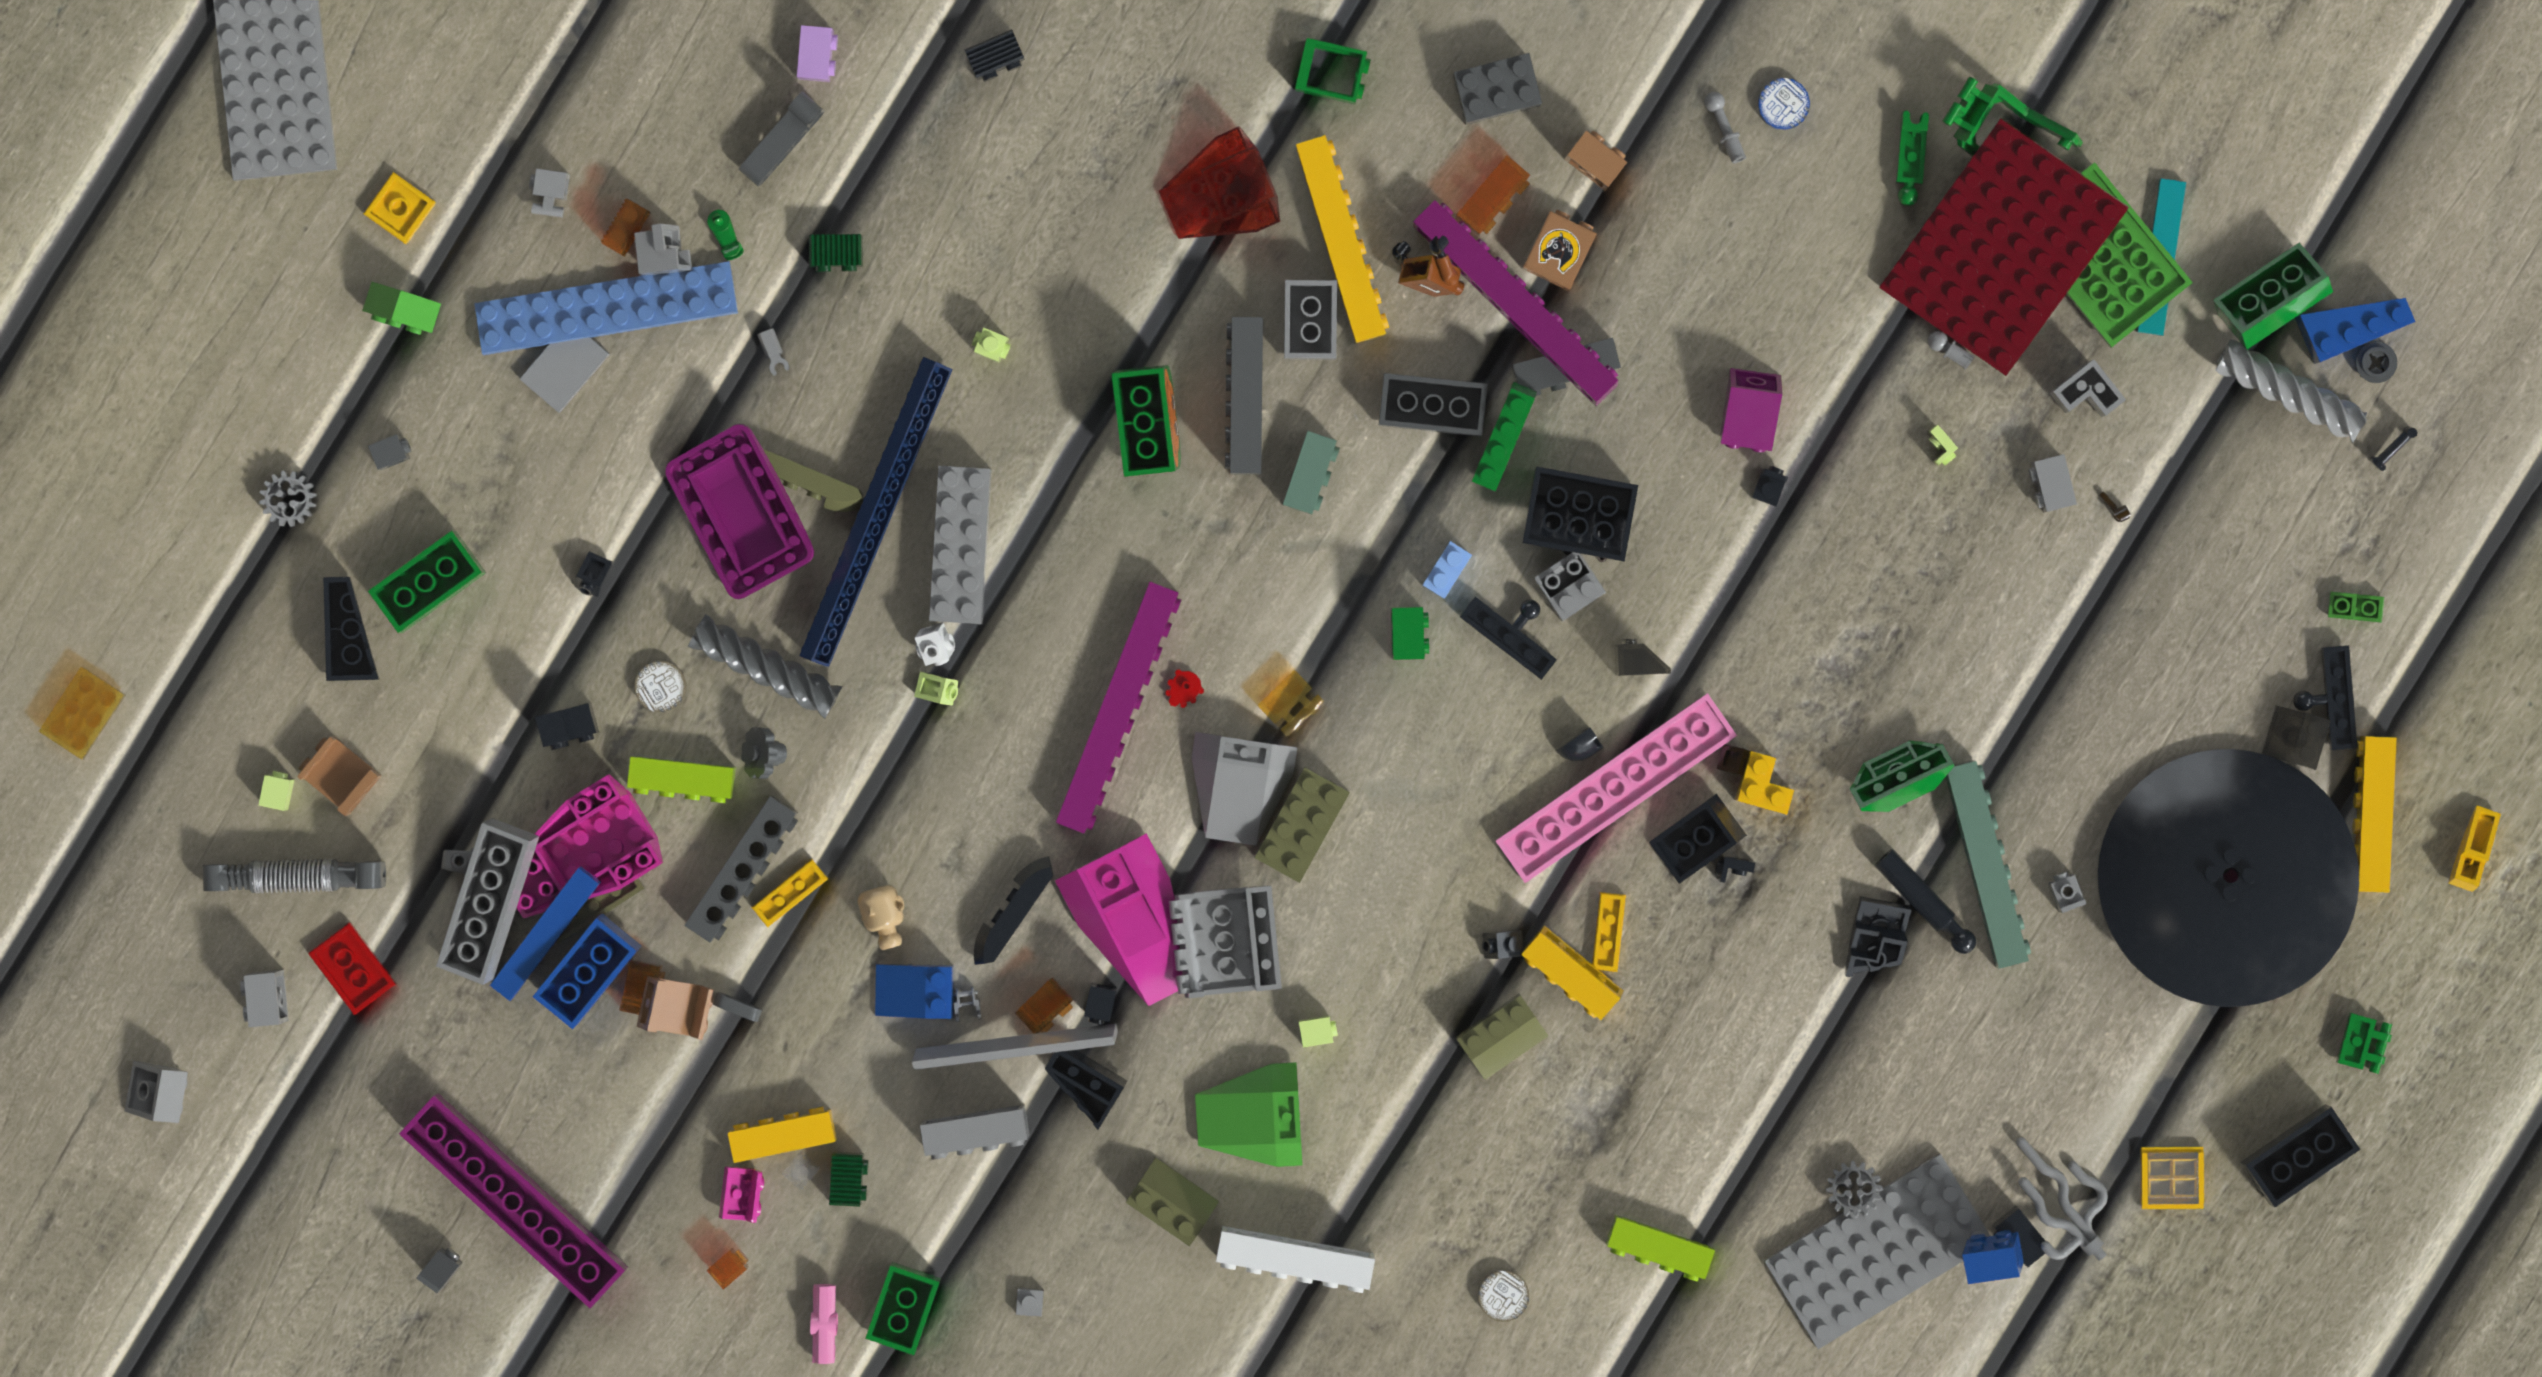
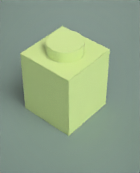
M273 771L272 775H265L258 805L282 811L288 810L294 779H289L288 773Z
M1329 1015L1299 1020L1303 1047L1334 1043L1333 1036H1338L1336 1022L1330 1021Z

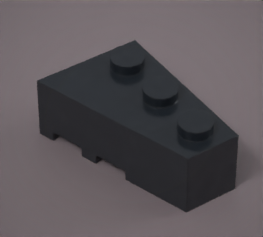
M1077 1050L1054 1052L1045 1067L1046 1072L1073 1099L1077 1107L1087 1115L1097 1130L1101 1127L1127 1083L1126 1079Z

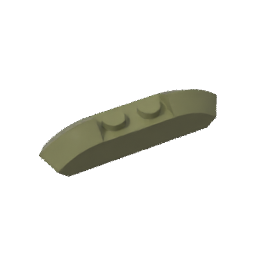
M763 449L779 479L784 480L782 485L796 491L798 486L807 489L806 495L820 501L822 496L826 497L823 508L839 512L860 510L864 499L860 489Z

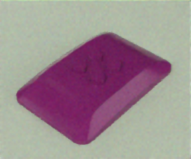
M734 425L667 464L665 470L666 477L727 593L732 598H745L812 560L814 549L807 532L767 455L747 425Z

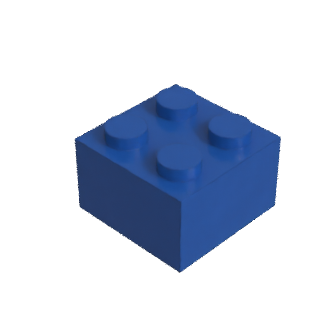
M2009 1230L2000 1231L1995 1236L1988 1237L1985 1234L1973 1235L1970 1239H1967L1962 1253L1968 1284L2020 1277L2024 1263L2018 1232L2011 1233Z

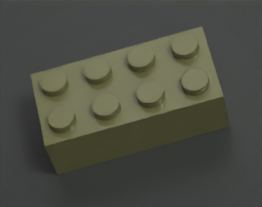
M1304 767L1254 858L1300 883L1350 792Z

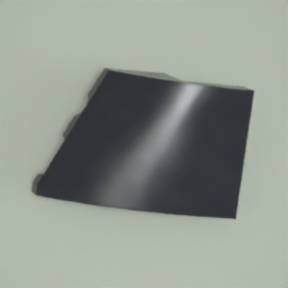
M1860 896L1849 943L1845 977H1852L1854 973L1867 970L1873 972L1883 967H1893L1902 964L1908 943L1905 931L1911 914L1910 905Z

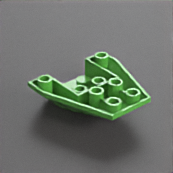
M1297 1062L1269 1064L1195 1094L1198 1146L1275 1167L1303 1165Z

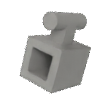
M536 169L535 174H531L529 189L533 190V195L544 198L543 204H532L531 212L533 214L563 218L564 207L554 205L555 199L567 201L570 175L564 172Z

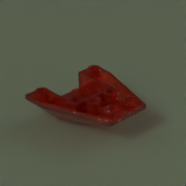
M1240 126L1216 136L1158 191L1178 239L1254 233L1280 222L1278 196L1257 147Z

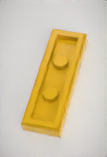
M811 859L751 908L764 924L769 927L829 878L816 862Z
M1600 892L1592 958V965L1598 970L1618 971L1626 895Z

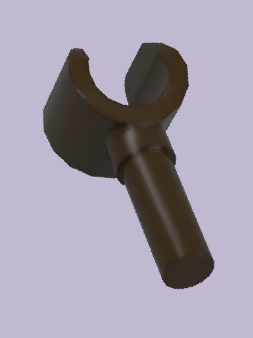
M2104 491L2099 495L2110 507L2113 517L2117 522H2123L2130 518L2131 514L2126 505L2117 508L2116 504Z

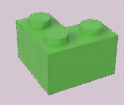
M371 281L362 311L372 314V320L397 328L404 324L407 325L406 331L421 335L422 330L430 333L433 332L441 303Z

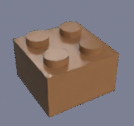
M1585 131L1564 160L1606 191L1627 164V161L1624 160L1625 154L1616 147L1610 149L1604 145L1605 139L1595 131H1592L1591 134Z

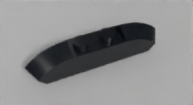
M1049 856L1030 863L1015 876L1013 880L1021 887L1019 890L1015 887L1006 898V901L1009 902L1006 909L1003 911L999 908L991 920L995 924L993 927L985 923L982 924L974 945L975 965L992 963L997 959L1054 875Z

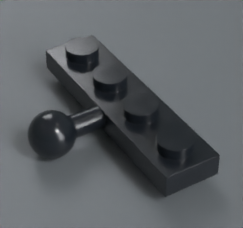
M1474 597L1460 615L1462 620L1540 680L1543 679L1557 661L1555 657L1521 632L1528 620L1536 619L1540 614V605L1535 600L1528 599L1521 604V614L1513 624H1510L1477 597Z
M2349 645L2322 647L2325 694L2312 695L2308 691H2299L2293 698V704L2300 711H2308L2313 705L2326 704L2330 750L2356 749L2358 746Z

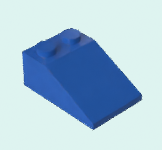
M876 964L875 1016L951 1019L953 1017L954 965Z

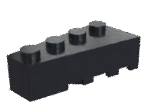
M323 577L326 681L379 680L351 577Z

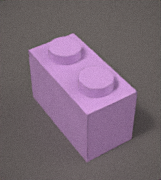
M801 25L797 78L799 80L830 82V76H835L836 61L832 60V50H837L838 35H834L832 28Z

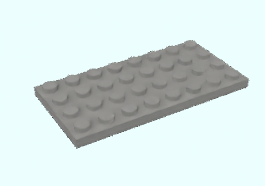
M213 0L233 180L240 181L338 170L319 0Z
M1940 1153L1883 1187V1191L1877 1192L1882 1197V1200L1874 1201L1877 1207L1875 1210L1871 1207L1867 1208V1216L1861 1211L1858 1218H1855L1853 1212H1850L1846 1217L1844 1212L1764 1260L1817 1349H1820L1963 1262L1962 1253L1967 1239H1970L1971 1236L1977 1234H1985L1986 1237L1990 1236Z

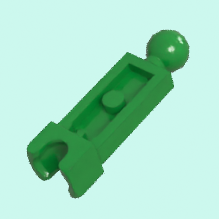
M1905 110L1901 113L1896 183H1904V187L1898 193V199L1905 206H1912L1918 201L1919 196L1914 188V184H1923L1929 123L1928 112H1924L1920 116L1918 124L1911 122L1909 111Z

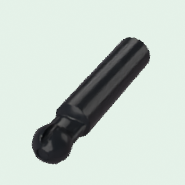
M1893 848L1877 861L1874 866L1936 931L1942 930L1951 939V946L1956 952L1967 954L1975 948L1976 937L1973 932L1960 927L1954 920L1955 913Z

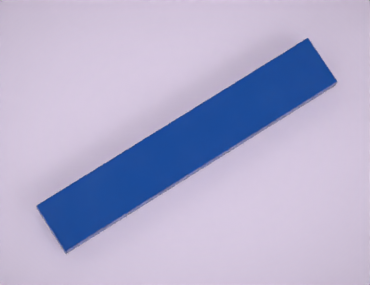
M580 866L490 986L507 1000L511 1001L601 881Z

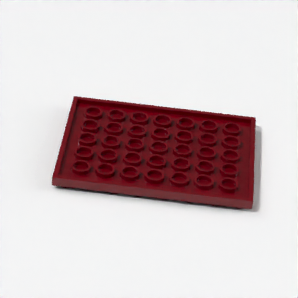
M2000 118L1879 288L2007 376L2129 207L2010 123Z

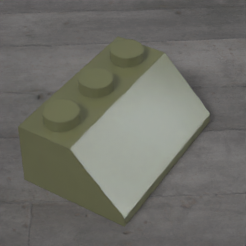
M1517 994L1459 1034L1456 1039L1486 1080L1547 1038L1548 1034L1521 995Z
M1156 1157L1126 1199L1128 1205L1189 1247L1219 1202V1200Z

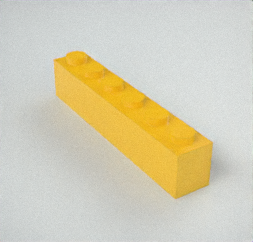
M2360 736V741H2357L2356 756L2359 757V767L2355 768L2354 777L2355 782H2358V793H2354L2353 798L2354 808H2357V819H2353L2352 832L2356 834V844L2354 846L2359 866V892L2390 893L2397 739L2395 737Z

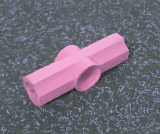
M814 1284L813 1312H811L810 1333L813 1335L812 1363H835V1336H837L838 1331L836 1285Z

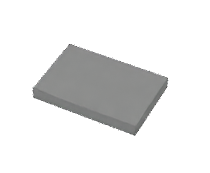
M590 337L552 343L546 347L520 380L560 413L610 354Z

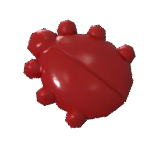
M1176 670L1174 679L1167 681L1171 687L1169 690H1166L1165 694L1166 696H1171L1168 700L1170 706L1176 707L1180 704L1181 708H1185L1189 701L1192 704L1196 703V697L1198 694H1203L1204 689L1201 686V680L1195 673Z

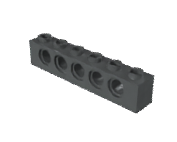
M774 796L769 797L684 925L709 943L714 939L720 940L727 929L724 924L728 917L733 919L741 908L738 902L743 895L745 897L750 895L755 887L752 881L757 874L763 875L770 864L766 860L771 853L777 854L784 843L781 840L782 836L786 831L791 833L798 820L795 817L798 812ZM769 820L776 821L779 826V830L775 835L767 833L765 825ZM754 842L763 844V855L755 856L751 852V846ZM740 863H745L750 868V874L746 878H742L737 874V866ZM725 885H732L735 888L736 895L733 899L724 897L722 890ZM712 906H716L721 910L722 915L718 921L710 919L708 911Z

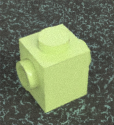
M984 327L982 332H976L972 342L976 354L998 363L1001 358L1006 359L1011 347L1007 343L1008 337Z

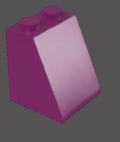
M1730 368L1720 433L1721 444H1725L1726 447L1732 449L1740 447L1750 448L1752 451L1760 453L1772 451L1783 395L1781 375Z

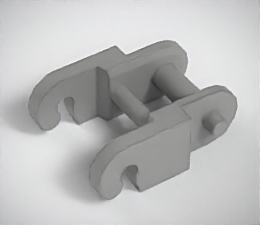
M974 986L969 991L959 992V989L956 988V993H953V996L957 997V1002H954L956 1022H960L959 1008L969 1005L976 1006L977 1017L981 1019L980 1000L975 997V994H978V990H975ZM972 996L973 1001L961 1003L960 997Z

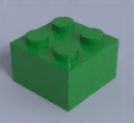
M1423 607L1391 608L1392 660L1425 659V654H1429V638H1424V628H1429L1428 612H1423Z

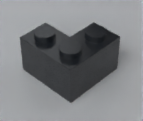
M592 703L535 717L543 747L550 746L551 751L568 747V741L578 739L579 743L593 740V734L599 733Z

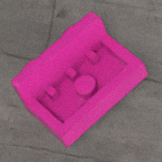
M725 1166L719 1218L745 1220L751 1223L757 1222V1217L761 1213L760 1191L764 1188L762 1171L754 1168Z

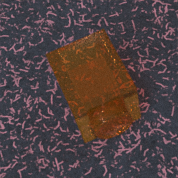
M732 1247L706 1271L724 1290L749 1268L746 1264L749 1260L741 1250L735 1251Z

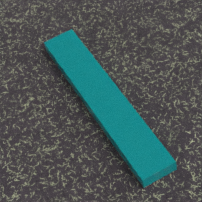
M2161 178L2159 179L2152 233L2175 260L2186 182ZM2168 303L2139 325L2137 332L2164 336Z

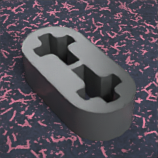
M717 992L713 1001V1005L755 1022L759 1021L763 1011L757 1006L721 992Z

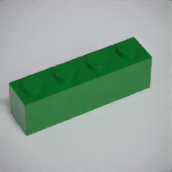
M1515 382L1512 383L1475 470L1472 482L1496 491L1533 405L1537 391Z

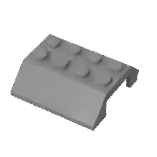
M1271 885L1174 895L1175 900L1169 901L1170 919H1177L1176 924H1171L1173 945H1180V949L1174 950L1176 971L1182 970L1183 974L1176 976L1178 994H1185V998H1197L1213 994L1282 989Z

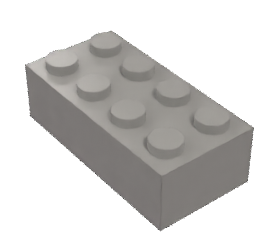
M1025 1105L926 1120L920 1125L925 1156L931 1155L932 1160L945 1158L948 1152L957 1151V1155L970 1154L974 1151V1148L982 1147L983 1151L996 1150L999 1144L1008 1143V1147L1024 1145L1025 1140H1028L1030 1135Z

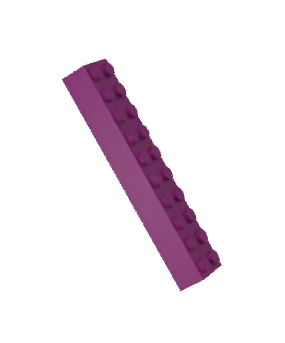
M439 1093L434 1095L399 1133L401 1137L589 1308L604 1295L628 1268L623 1261Z

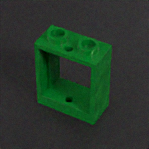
M1306 38L1295 91L1355 105L1357 99L1362 100L1365 84L1360 82L1362 73L1368 74L1371 59L1366 58L1367 51ZM1315 49L1359 59L1351 95L1307 86Z

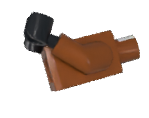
M1442 235L1438 239L1435 236L1430 242L1429 249L1434 254H1437V256L1426 255L1407 258L1406 255L1411 251V247L1406 241L1399 242L1392 249L1393 257L1402 262L1400 264L1402 269L1398 283L1434 297L1451 294L1459 296L1463 292L1465 285L1463 281L1459 280L1460 268L1452 265L1449 255L1444 252V249L1449 244L1447 237Z

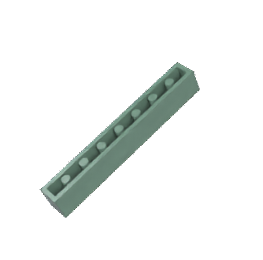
M1972 760L1954 765L1947 774L1946 781L1996 968L2001 969L2029 961L2028 955L2031 954L2028 940H2023L2021 930L2025 929L2021 914H2016L2014 905L2018 904L2017 896L2014 889L2010 890L2008 880L2011 879L2008 864H2003L2001 856L2005 854L2002 840H1997L1995 830L1998 829V823L1995 815H1990L1988 805L1992 804L1988 789L1984 790L1983 788L1984 770L1981 764L1977 765V761Z

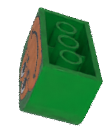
M1162 365L1116 370L1111 373L1124 477L1178 470L1181 465V450L1173 381L1169 366Z

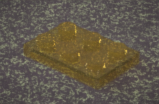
M80 667L38 732L81 760H84L126 694L88 669Z

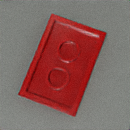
M351 922L308 953L354 1015L397 984Z

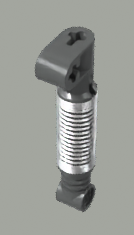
M328 858L323 861L321 859H315L314 861L312 859L309 861L307 859L305 861L302 859L294 861L292 859L286 862L284 860H278L277 862L275 860L272 862L270 860L268 862L265 860H255L245 864L244 867L242 864H238L237 867L235 864H232L231 868L229 864L203 865V891H229L230 887L232 890H236L237 887L238 890H243L244 887L245 890L256 894L264 893L265 891L268 893L269 890L273 893L274 889L276 893L278 891L282 893L283 889L286 893L288 889L290 893L292 890L296 893L297 888L299 892L302 889L304 892L306 890L310 892L311 888L313 892L316 889L319 892L320 888L322 892L337 891L341 887L378 889L386 886L385 861L339 863L336 859Z

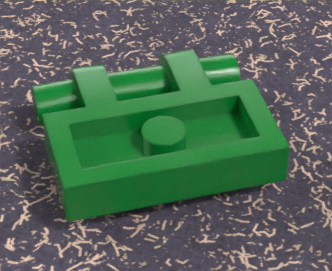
M2349 1013L2336 1062L2363 1070L2365 1060L2371 1061L2369 1072L2379 1074L2381 1064L2384 1065L2386 1057H2384L2387 1042H2390L2392 1038L2390 1034L2392 1024L2382 1022L2380 1031H2376L2374 1028L2377 1020ZM2372 1038L2378 1039L2374 1054L2368 1052Z

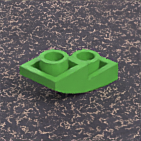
M2331 592L2328 617L2382 623L2385 597Z

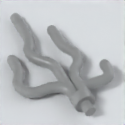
M2019 1137L2016 1140V1144L2043 1175L2051 1177L2057 1182L2059 1205L2070 1219L2051 1217L2046 1211L2044 1199L2026 1177L2019 1179L2018 1183L2033 1201L2040 1221L2052 1228L2065 1229L2073 1237L2059 1250L2055 1249L2048 1241H2043L2041 1243L2043 1252L2052 1259L2061 1260L2080 1246L2087 1256L2093 1254L2098 1261L2102 1260L2107 1255L2101 1248L2104 1242L2093 1231L2091 1223L2094 1216L2107 1203L2108 1195L2104 1184L2097 1178L2087 1175L2077 1162L2070 1161L2068 1163V1169L2083 1185L2093 1188L2097 1193V1200L2081 1217L2069 1202L2068 1181L2064 1174L2057 1168L2047 1165L2028 1141L2023 1137Z

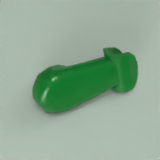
M719 209L711 212L707 223L722 248L721 252L726 260L739 258L744 253V249L740 241H737L730 216L727 212Z

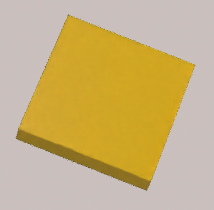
M393 172L363 214L407 245L436 202Z

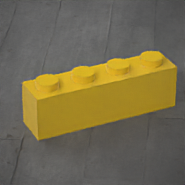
M1545 925L1528 943L1521 954L1529 966L1532 968L1537 967L1544 973V977L1550 983L1559 985L1569 999L1572 1001L1577 1000L1584 1006V1010L1594 1018L1597 1017L1602 1020L1620 1000L1624 992L1623 989Z
M824 1106L809 1109V1114L799 1116V1112L784 1114V1119L774 1121L773 1117L758 1120V1125L748 1126V1122L733 1125V1130L728 1132L733 1162L737 1163L835 1142L837 1137L831 1109L824 1111Z

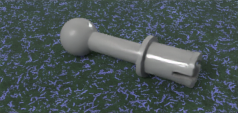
M1719 92L1709 93L1705 97L1704 104L1708 111L1714 113L1724 136L1720 143L1725 145L1733 164L1746 159V155L1738 139L1740 136L1739 132L1733 133L1723 110L1725 99Z

